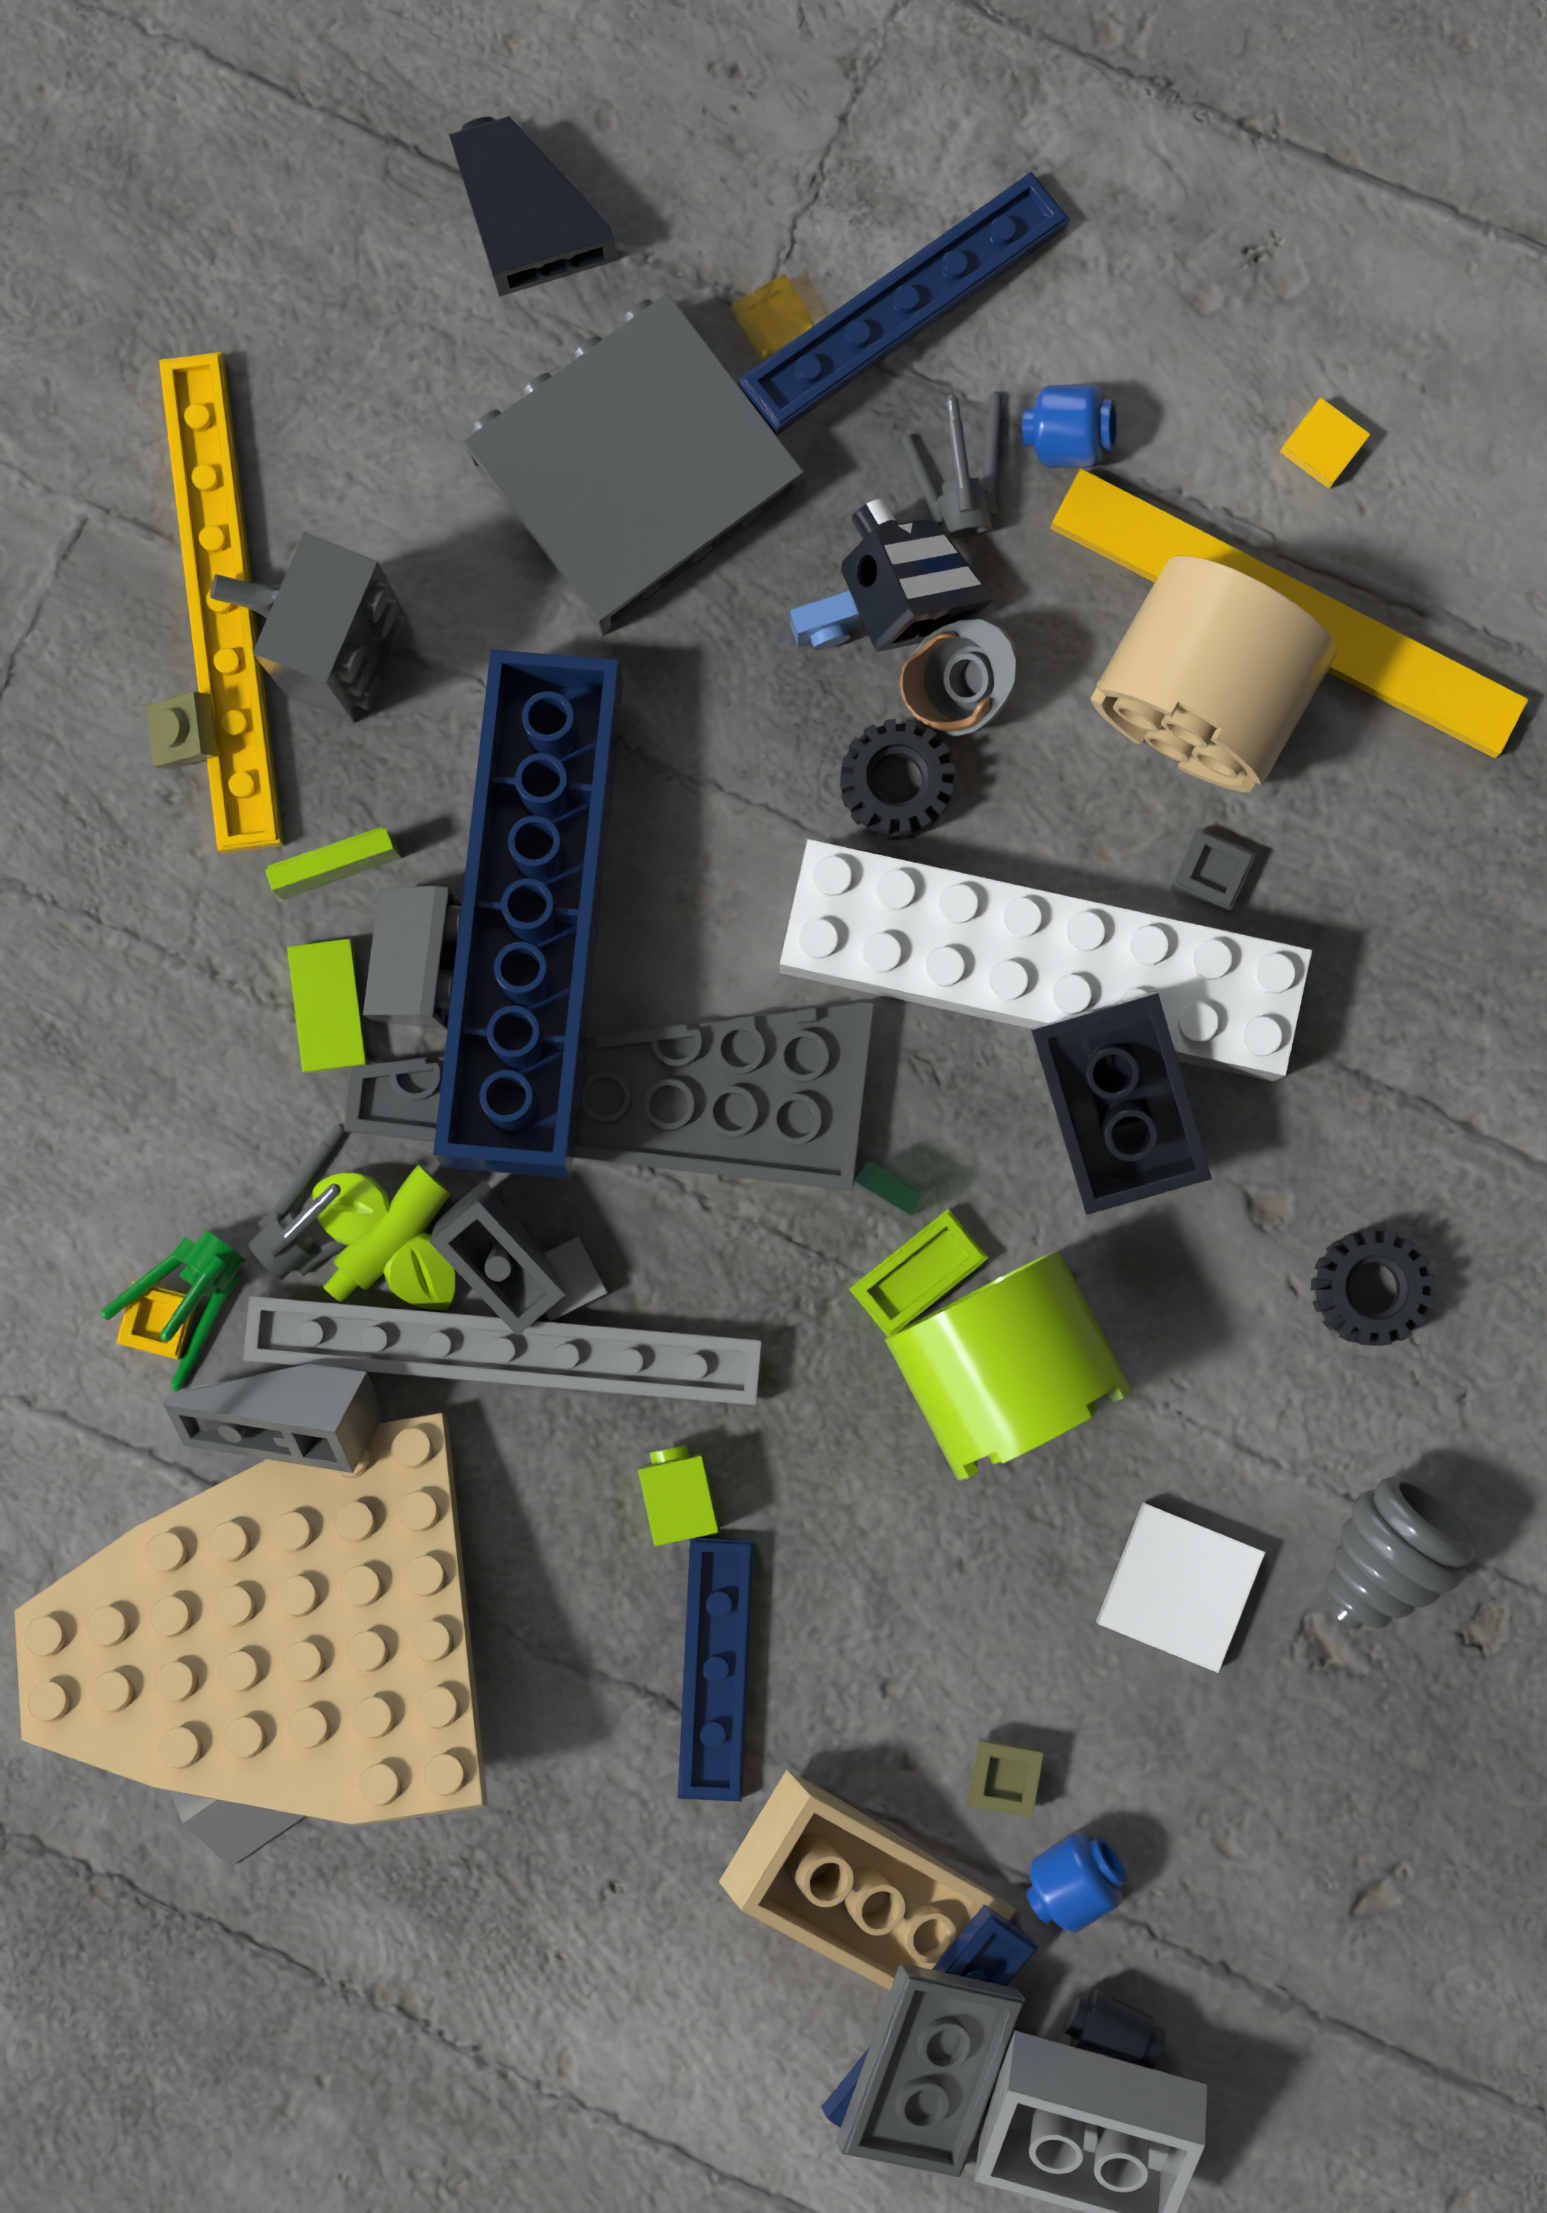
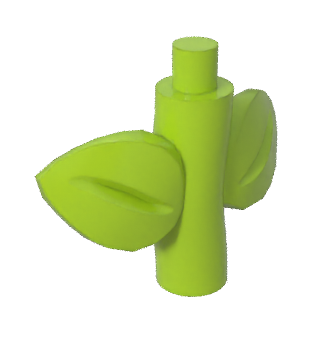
M417 1165L391 1202H389L387 1192L372 1177L361 1173H339L317 1183L313 1189V1200L319 1197L331 1184H338L341 1187L340 1194L317 1217L320 1225L330 1237L341 1244L347 1245L333 1260L339 1269L323 1286L330 1295L343 1303L358 1285L367 1290L384 1274L389 1289L409 1304L429 1310L448 1309L454 1300L456 1291V1270L430 1243L432 1235L425 1232L437 1212L452 1195L442 1183L423 1167Z

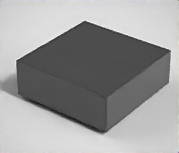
M1198 828L1170 888L1228 914L1235 903L1256 853Z

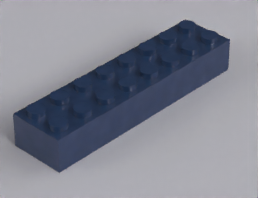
M490 650L433 1156L444 1168L571 1179L623 693V680L619 660Z

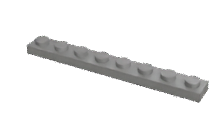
M249 1296L243 1361L289 1365L312 1363L332 1367L350 1366L359 1371L756 1405L761 1340L534 1321L517 1336L501 1318Z

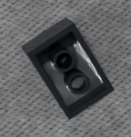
M1158 991L1031 1028L1086 1215L1212 1179Z

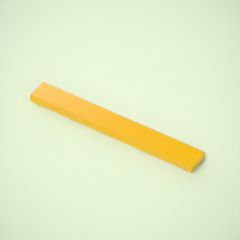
M221 352L159 360L198 691L211 694L218 752L217 757L207 759L217 850L221 854L281 847L284 846L263 669L261 663L253 655V650L259 639L256 611L210 598L211 586L216 574L252 583L225 358Z
M1081 468L1051 523V530L1154 583L1166 562L1175 556H1191L1213 561L1262 582L1305 610L1330 634L1336 644L1337 655L1329 667L1328 673L1494 759L1501 754L1528 701L1527 698Z

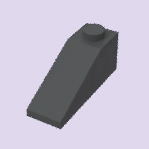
M312 1363L171 1394L164 1403V1407L184 1446L349 1473L354 1472L384 1414L367 1372L359 1371L350 1366L332 1367Z

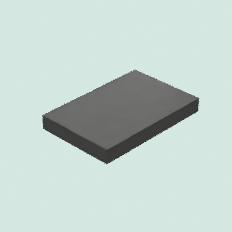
M900 1963L836 2139V2144L841 2154L961 2177L1025 2002V1998L1019 1989Z

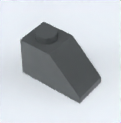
M484 1180L436 1221L430 1239L432 1246L517 1336L566 1295L565 1288L528 1227Z

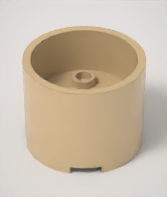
M1175 556L1166 562L1097 682V688L1090 700L1099 714L1136 744H1142L1145 739L1157 751L1180 761L1178 769L1214 785L1234 791L1250 793L1255 783L1262 785L1335 659L1337 647L1330 634L1310 614L1262 582L1213 561L1191 556Z

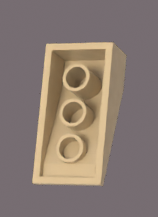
M788 1770L785 1771L719 1880V1883L742 1912L888 1990L892 1987L900 1963L932 1970L984 1904L1008 1921H1010L1016 1911L1009 1903L839 1798Z

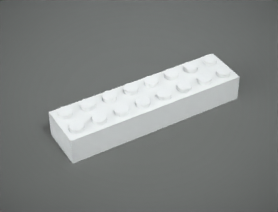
M807 839L780 960V973L1026 1028L1037 1027L1158 991L1178 1061L1273 1082L1286 1076L1312 950Z

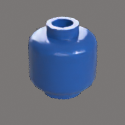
M1093 384L1045 386L1037 396L1035 407L1025 408L1022 421L1024 445L1035 446L1039 462L1048 468L1095 467L1102 461L1105 451H1114L1117 438L1115 401L1106 400L1103 391Z
M1077 1832L1036 1856L1031 1861L1030 1879L1032 1886L1026 1890V1894L1032 1909L1044 1923L1048 1924L1054 1921L1064 1930L1075 1933L1115 1910L1121 1904L1123 1899L1122 1885L1127 1882V1875L1118 1855L1105 1839L1098 1837L1093 1840L1088 1835Z

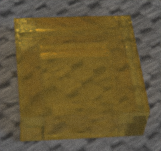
M786 274L731 303L733 315L761 362L771 357L815 325Z

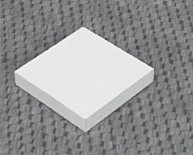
M1142 1503L1096 1623L1219 1673L1265 1552Z

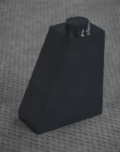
M510 116L497 120L493 117L476 118L464 124L461 131L449 134L499 297L617 261L615 242L610 226Z

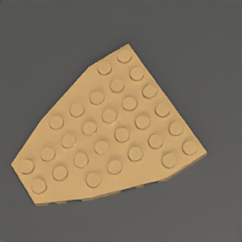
M443 1413L379 1423L353 1473L266 1459L135 1526L14 1610L22 1741L155 1788L354 1826L488 1807L448 1418Z

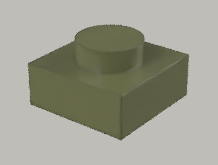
M193 691L146 705L153 767L173 769L218 756L211 694Z
M978 1738L967 1798L968 1806L1033 1818L1044 1754L1042 1749Z

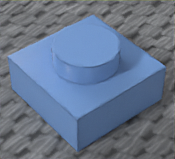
M850 591L791 609L790 626L797 647L800 648L812 644L814 650H823L845 642L850 638L848 631L857 629L859 614Z

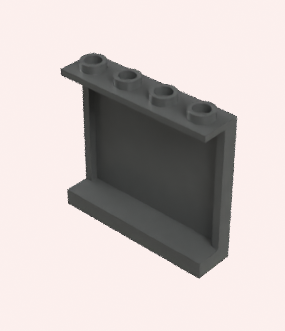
M668 293L654 303L650 299H646L636 304L622 318L621 327L603 340L600 336H595L585 341L573 352L570 364L553 376L550 373H544L533 379L521 391L520 397L522 399L502 413L496 409L482 416L470 428L469 433L471 436L464 440L472 463L475 466L479 465L572 588L586 607L588 617L602 636L803 490L802 469Z

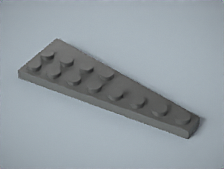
M857 1002V1004L819 1009L808 1008L796 1010L795 1012L756 1017L746 1016L733 1018V1020L694 1025L684 1024L586 1038L573 1159L852 1191L874 1003ZM444 1057L418 1058L352 1067L344 1131L435 1142Z

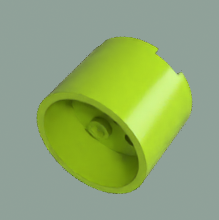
M1059 1249L970 1292L884 1339L957 1480L970 1478L979 1472L976 1460L989 1456L992 1464L999 1462L1003 1464L1091 1419L1092 1414L1099 1410L1095 1400L1107 1394L1108 1398L1114 1403L1125 1398L1133 1391Z

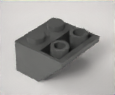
M448 887L379 888L363 1015L369 1020L447 1030L461 913V903Z

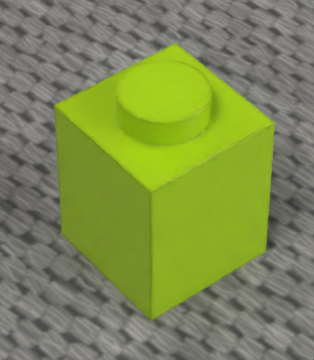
M687 1444L650 1452L652 1464L640 1467L638 1473L654 1547L718 1533L719 1524L703 1453L689 1456Z

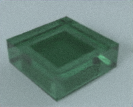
M866 1162L853 1184L906 1217L911 1215L922 1196L919 1194L921 1191L873 1162H870V1164Z

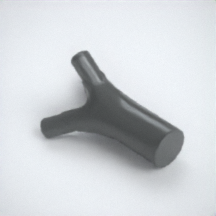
M216 574L212 582L210 598L254 610L268 618L282 582L274 585H262Z

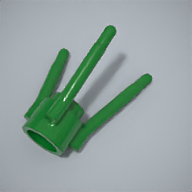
M204 1231L196 1243L185 1236L172 1254L104 1307L101 1311V1317L105 1320L113 1318L182 1263L186 1266L179 1276L190 1284L192 1288L161 1331L160 1338L165 1342L170 1341L181 1325L185 1323L202 1297L205 1295L208 1298L211 1297L170 1383L173 1391H179L182 1389L190 1371H192L227 1297L241 1280L236 1274L246 1260L208 1231Z

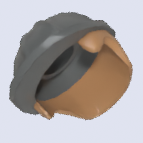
M986 619L961 620L937 629L922 640L913 655L902 667L899 686L903 701L906 702V707L912 712L914 717L934 730L953 736L978 732L994 720L1006 706L1019 682L1020 659L1014 641L1002 627Z

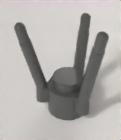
M997 391L992 392L989 396L982 489H980L978 478L969 477L959 400L955 394H950L946 398L955 480L942 484V496L939 497L914 438L909 434L904 435L902 438V444L909 458V463L927 503L929 519L937 522L939 525L942 524V530L948 538H963L988 532L992 529L991 517L999 515L996 499V481L1001 424V394Z
M338 1124L332 1128L274 1209L257 1223L261 1231L248 1242L252 1253L262 1265L281 1280L294 1269L305 1276L320 1261L347 1247V1245L331 1239L313 1250L309 1248L317 1240L307 1226L340 1194L341 1187L338 1184H331L298 1216L293 1213L288 1214L344 1135L343 1125Z

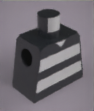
M884 499L873 500L863 505L852 515L851 520L863 540L842 561L841 572L877 652L918 644L926 636L943 626L961 620H973L994 600L937 522L931 519L898 524Z

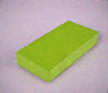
M382 826L267 866L268 869H265L271 890L283 900L399 860L401 856L395 838L387 828Z
M351 939L287 947L302 1072L310 1074L368 1065L353 941Z
M947 1209L856 1282L849 1290L883 1333L889 1337L927 1309L985 1262L988 1257L951 1211Z

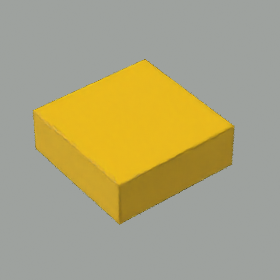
M1320 397L1282 446L1280 453L1330 489L1370 434Z
M153 1286L126 1307L116 1343L174 1359H182L196 1307L170 1341L165 1342L160 1338V1333L187 1294Z

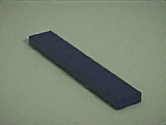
M1032 172L1028 173L742 376L738 381L739 388L777 436L1065 230L1070 220L1035 175Z

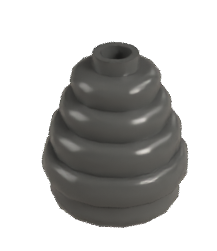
M1398 1476L1382 1479L1377 1484L1375 1490L1363 1492L1356 1498L1352 1506L1351 1518L1342 1526V1544L1334 1552L1333 1564L1335 1568L1328 1573L1326 1586L1333 1598L1329 1602V1607L1337 1618L1353 1629H1360L1363 1624L1376 1629L1387 1627L1393 1618L1400 1619L1409 1616L1415 1611L1416 1607L1423 1608L1431 1605L1438 1600L1441 1593L1457 1588L1464 1580L1465 1565L1472 1561L1475 1556V1540L1457 1515L1424 1488Z

